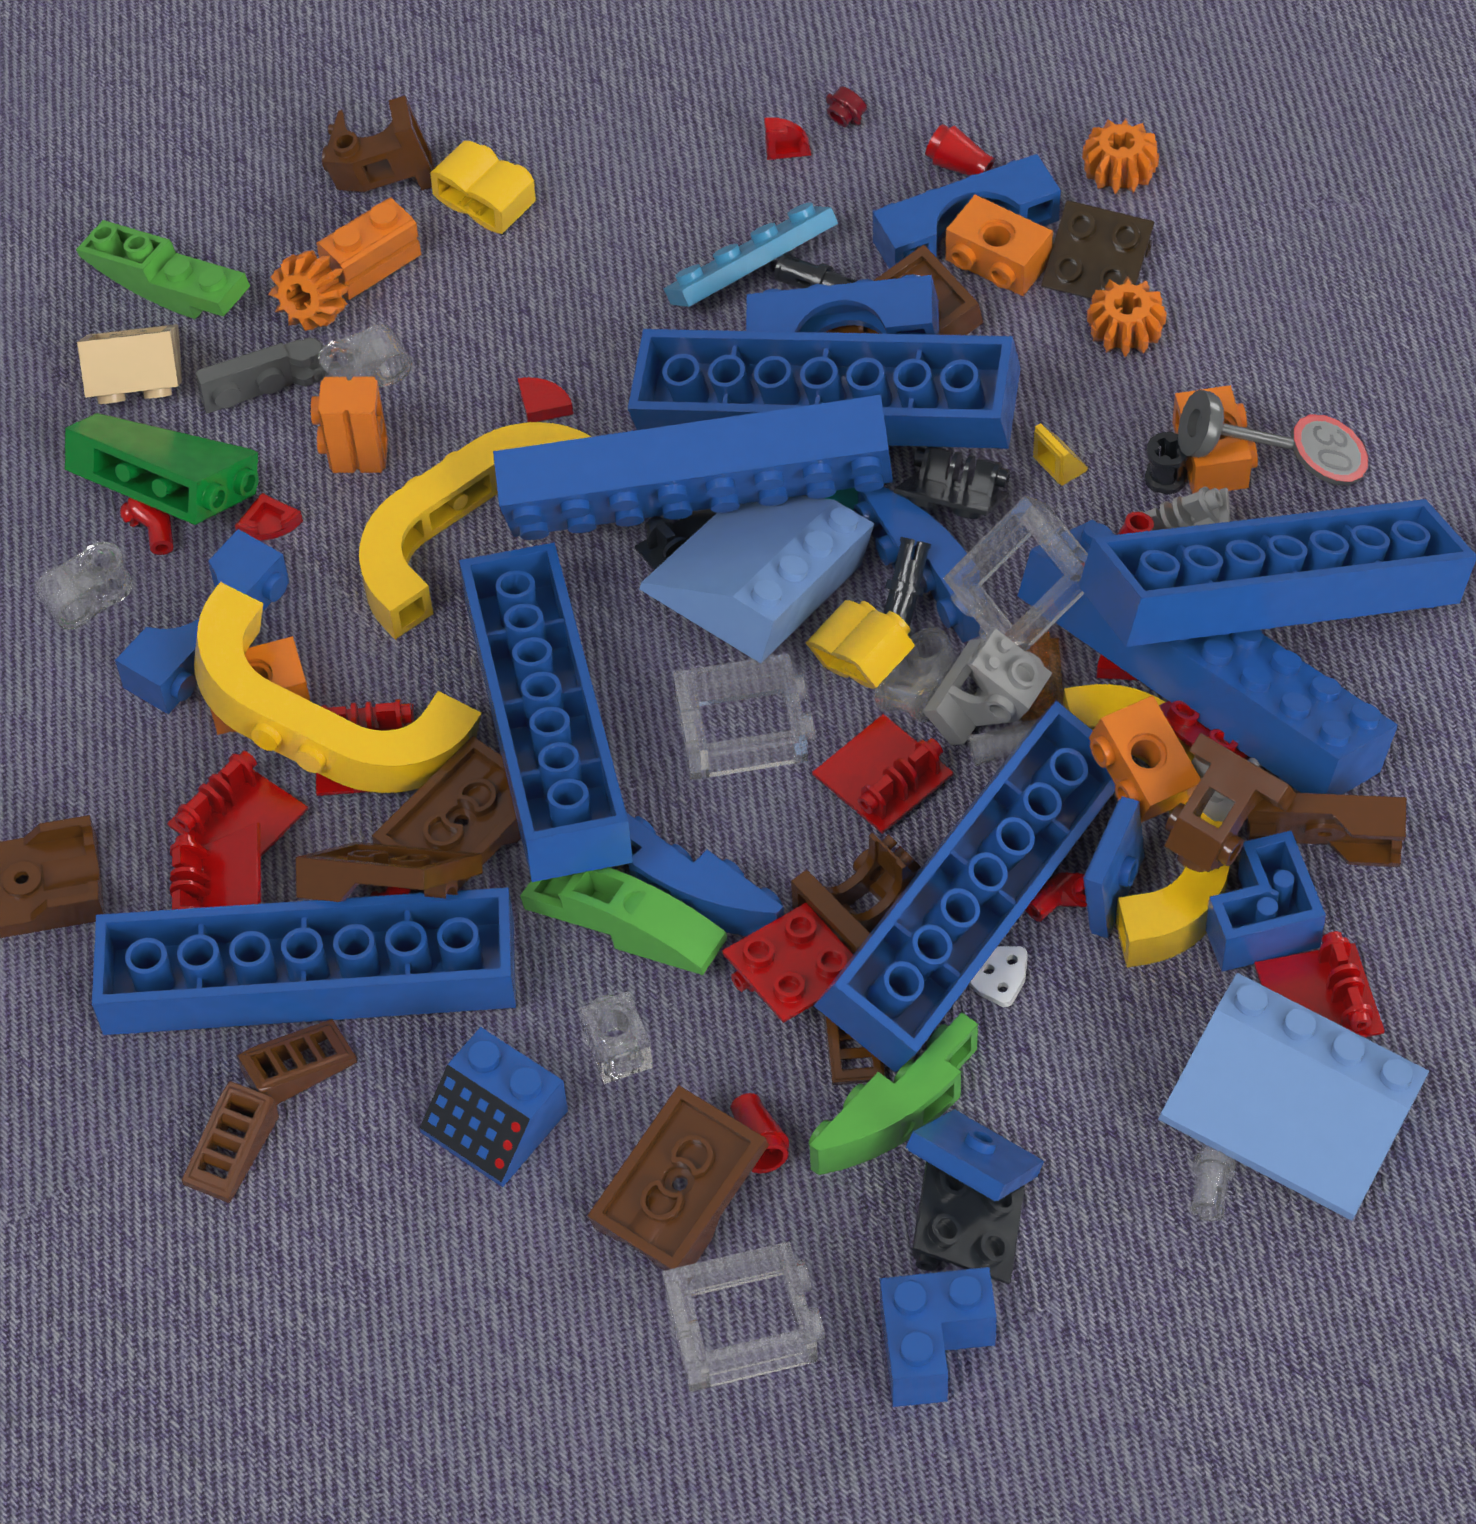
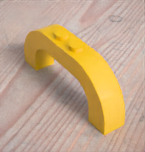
M545 422L519 423L498 428L478 437L460 450L449 453L440 463L422 475L411 478L402 488L389 496L375 510L367 522L359 547V563L367 601L373 615L382 627L396 640L434 614L429 585L408 563L414 552L422 544L498 494L493 451L591 436L565 425Z
M220 582L202 609L197 629L194 669L198 687L206 703L233 730L253 740L260 748L267 751H275L297 762L301 768L308 772L319 773L344 786L367 792L398 793L420 788L472 736L477 737L482 712L440 691H437L422 715L413 723L403 728L379 731L361 727L267 680L250 666L244 654L260 632L263 611L262 602Z
M1083 685L1064 688L1063 706L1094 730L1102 717L1152 696V694L1122 685ZM1154 696L1158 705L1165 703V701ZM1178 738L1190 761H1192L1195 756L1189 751L1191 747ZM1133 755V756H1135V757H1137V758L1143 760L1144 762H1146V763L1149 765V763L1147 762V760L1144 759L1143 757L1137 756V755ZM1203 812L1200 817L1218 829L1223 823L1212 820ZM1223 865L1219 869H1214L1210 872H1197L1184 866L1181 875L1163 889L1150 893L1119 897L1116 927L1127 968L1172 958L1186 951L1203 938L1206 934L1209 897L1226 893L1229 866Z

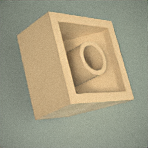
M178 324L88 334L77 342L85 398L97 396L98 404L126 401L125 393L143 391L145 399L166 397L172 395V387H178L182 383Z

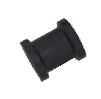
M1174 432L1158 433L1150 438L1147 444V457L1150 463L1147 465L1144 481L1153 492L1170 495L1179 492L1185 485L1187 470L1184 464L1189 456L1181 452L1178 444V434Z

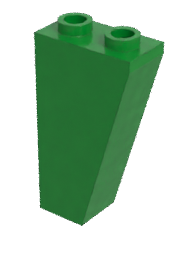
M99 413L65 427L66 471L196 525L256 494L259 476L257 473L258 452L255 450Z

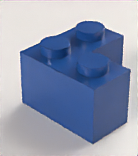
M1292 831L1245 841L1241 849L1238 878L1243 889L1209 897L1206 933L1222 972L1252 965L1258 961L1320 948L1326 914Z
M990 1268L880 1278V1311L893 1407L948 1402V1368L945 1351L995 1346L997 1316Z

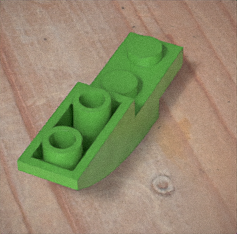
M102 220L76 249L79 257L121 286L168 310L196 319L202 311L224 317L250 287L247 277L243 272L178 254L175 252L170 239Z
M610 867L536 882L530 881L520 895L525 910L611 935L614 948L700 975L705 973L728 939L723 929L685 903L648 883Z
M961 1012L949 1026L942 1024L935 1030L927 1043V1050L916 1061L912 1059L907 1061L899 1069L893 1082L877 1072L866 1085L860 1083L855 1086L845 1099L843 1110L832 1121L827 1119L820 1123L809 1140L811 1170L817 1175H823L844 1170L874 1159L910 1139L914 1130L944 1114L961 1097V1071L959 1069L977 1050L978 1023Z

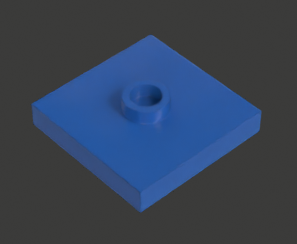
M1122 796L1118 800L1083 878L1091 934L1104 938H1109L1115 925L1118 898L1128 895L1145 857L1139 801Z
M955 1109L914 1130L906 1145V1148L911 1153L993 1201L1002 1199L1038 1177L1044 1164V1160Z

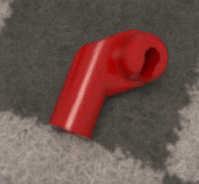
M129 497L128 502H125L120 508L122 520L125 523L130 522L132 527L142 523L148 528L150 551L153 554L165 555L173 551L170 515Z
M1062 872L1054 875L1043 885L1025 909L1031 918L1041 922L1057 906L1087 907L1083 879L1085 874Z

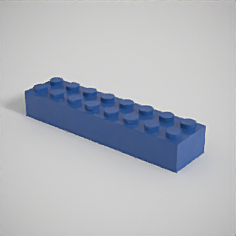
M643 329L627 409L636 430L881 395L889 446L1009 449L1021 366L1013 336Z
M881 395L493 451L499 507L512 536H520L524 540L543 539L549 535V532L567 529L571 533H587L597 528L596 525L616 523V525L624 527L635 526L643 523L644 518L663 516L670 520L689 517L692 511L711 509L717 513H725L737 510L740 504L759 502V504L764 506H774L785 503L788 497L807 495L811 499H822L834 495L836 490L855 488L859 492H871L881 489L885 483L893 482Z
M1426 499L1093 537L1079 587L1125 647L1143 646L1160 642L1182 641L1206 636L1228 635L1237 632L1460 604L1476 562V554Z
M1092 519L1031 549L1018 592L1019 598L1171 703L1174 701L1186 703L1190 709L1199 713L1197 720L1209 730L1220 729L1224 732L1223 739L1228 743H1231L1232 740L1238 743V750L1250 758L1257 759L1261 766L1300 793L1343 795L1381 772L1398 724L1381 714L1375 706L1363 702L1341 687L1335 679L1323 675L1302 661L1296 653L1286 650L1265 636L1261 630L1125 647L1079 587L1093 537L1115 535L1107 526L1097 523Z
M555 542L459 560L467 612L531 881L536 882L633 863L629 822Z
M1057 701L1048 708L1023 737L814 1005L815 1008L895 1073L918 1052L1115 791V783L1106 767L1099 766L1092 755L1089 736L1093 730Z
M509 887L460 890L458 895L446 894V899L425 897L424 893L346 898V900L341 902L310 900L96 915L92 1006L103 1035L516 1008L514 917Z

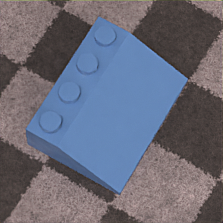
M807 496L788 497L785 503L774 506H764L759 504V502L740 504L737 510L716 513L641 582L639 590L757 662L762 663L862 565L874 523L839 502L824 498L811 499Z
M1236 973L1214 1011L1158 1120L1353 1221L1429 1070Z

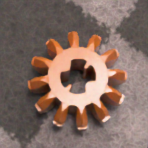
M1125 118L1122 124H1114L1107 119L1103 128H1092L1089 139L1085 141L1083 146L1082 159H1084L1086 177L1088 179H1095L1098 189L1107 186L1112 187L1116 195L1120 188H1127L1134 193L1138 184L1149 185L1152 173L1156 172L1159 164V153H1157L1155 134L1146 133L1143 123L1131 126L1127 118Z
M313 250L304 251L299 255L292 254L285 258L283 263L280 264L281 267L276 269L271 276L276 286L271 288L268 295L279 299L280 302L275 312L288 313V326L301 323L305 331L313 330L318 326L326 327L334 322L337 314L342 312L347 305L342 296L347 293L350 286L339 282L338 279L343 269L330 268V255H322L317 258Z
M1127 276L1122 285H1118L1109 279L1107 285H1105V290H1095L1092 296V303L1087 310V322L1089 327H1091L1093 342L1104 341L1103 346L1106 353L1117 347L1121 348L1124 357L1127 356L1131 348H1135L1144 354L1148 348V343H1158L1162 335L1163 325L1166 324L1167 312L1165 307L1162 306L1163 299L1160 291L1149 292L1150 287L1147 280L1136 286L1132 285L1129 276Z

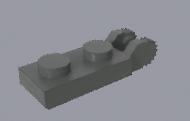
M316 337L304 338V340L299 339L286 344L282 342L197 370L195 374L200 399L206 414L223 408L233 407L237 403L263 394L278 392L283 387L293 383L306 387L314 382L323 380L327 373L326 362L323 361V343H320V339L317 340Z

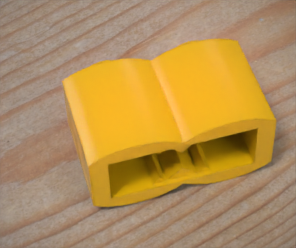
M464 140L430 172L432 194L438 200L457 212L468 214L478 224L495 233L503 234L536 202L534 179L526 168L518 164L514 165L510 162L499 160L488 146L479 145L472 141Z
M845 600L805 642L821 664L828 670L841 677H850L859 684L871 689H876L916 646L908 636L911 631L910 627L899 615L892 611H889L887 614L879 612L866 601H861L858 604L850 600Z

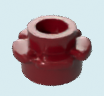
M840 86L833 95L829 93L826 96V102L830 105L826 112L835 123L842 127H847L850 123L855 126L861 124V116L867 110V106L854 91Z

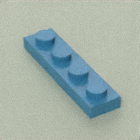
M811 202L799 205L787 213L789 219L778 225L769 223L750 233L752 239L740 246L738 244H731L717 250L713 254L714 260L703 267L697 264L681 270L675 275L677 281L663 288L670 304L690 307L837 225L838 221L832 207L813 206Z

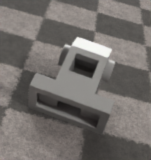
M992 628L986 641L983 638L969 640L924 708L923 713L950 745L965 744L976 726L1017 722L1030 709L1052 672L1044 667L1042 660L1029 651H1024L999 630ZM968 676L979 686L974 695L960 689Z

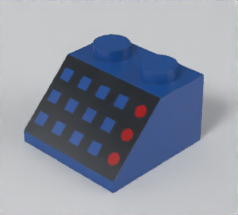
M480 1027L447 1064L420 1125V1132L501 1187H504L568 1112L564 1081Z

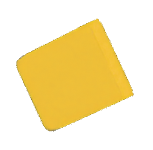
M1041 423L1035 426L1033 457L1059 484L1063 486L1088 470V466L1057 435Z

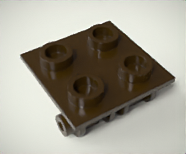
M1066 200L1041 287L1092 299L1095 290H1105V285H1107L1109 279L1118 285H1122L1127 276H1129L1132 285H1136L1144 257L1148 258L1151 252L1152 240H1150L1155 221Z

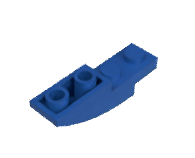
M882 487L871 492L858 491V503L854 505V511L874 523L872 535L875 538V546L881 561L886 566L891 564L895 569L901 537L915 540L911 560L914 557L917 541L932 544L928 552L920 587H924V593L931 592L936 600L937 611L942 623L946 628L953 627L962 643L980 636L981 607L973 596L975 594V564L963 547L932 516L892 490Z
M626 812L633 863H628L630 876L680 900L715 923L726 933L748 936L784 915V906L778 896L770 889L765 887L760 889L746 879L741 869L731 860H721L709 850H706L693 862V859L684 848L677 844L669 845L657 836L653 827L640 816L633 818Z

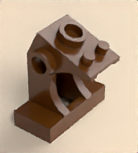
M406 95L388 100L392 121L385 130L374 136L358 137L354 132L350 131L343 110L338 111L335 123L328 125V133L331 136L328 145H325L322 151L323 168L329 173L337 190L366 192L414 176L421 190L432 187L430 172L435 168L433 155Z
M1200 733L1189 751L1198 761L1209 768L1186 805L1179 803L1170 814L1165 825V829L1170 832V835L1164 846L1178 854L1177 860L1185 867L1197 872H1210L1214 869H1219L1223 865L1230 866L1235 861L1244 843V840L1238 837L1237 833L1247 816L1258 803L1264 799L1286 812L1297 794L1289 784ZM1215 791L1235 802L1219 829L1200 818Z
M871 833L869 835V848L863 851L853 863L852 868L856 873L840 885L834 887L823 886L808 870H805L791 880L792 908L796 909L807 903L854 955L916 876L915 873L921 866L901 846L892 852L891 849L897 842L889 834L881 841L874 833ZM868 892H871L879 902L866 912L857 914L850 905Z

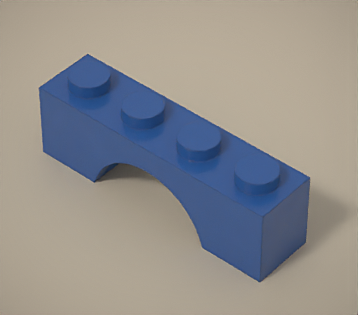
M1034 154L1020 160H1013L1006 165L968 176L963 180L946 186L930 189L923 194L906 200L890 203L883 208L872 211L873 243L889 269L922 245H925L937 258V248L940 241L946 235L947 227L974 195L982 197L1037 224L1046 226L1059 221L1061 190L1038 154Z
M910 274L897 279L878 281L862 279L849 284L829 286L815 284L808 288L791 290L768 289L762 293L747 294L746 331L826 332L840 326L857 325L870 328L879 334L939 335V300L932 275L919 276Z
M237 529L208 560L215 588L222 582L262 602L263 611L271 602H275L282 597L287 585L290 583L283 554L240 529ZM199 618L177 628L159 629L145 627L115 659L123 688L166 714H169L180 701L188 699L197 684L194 658Z

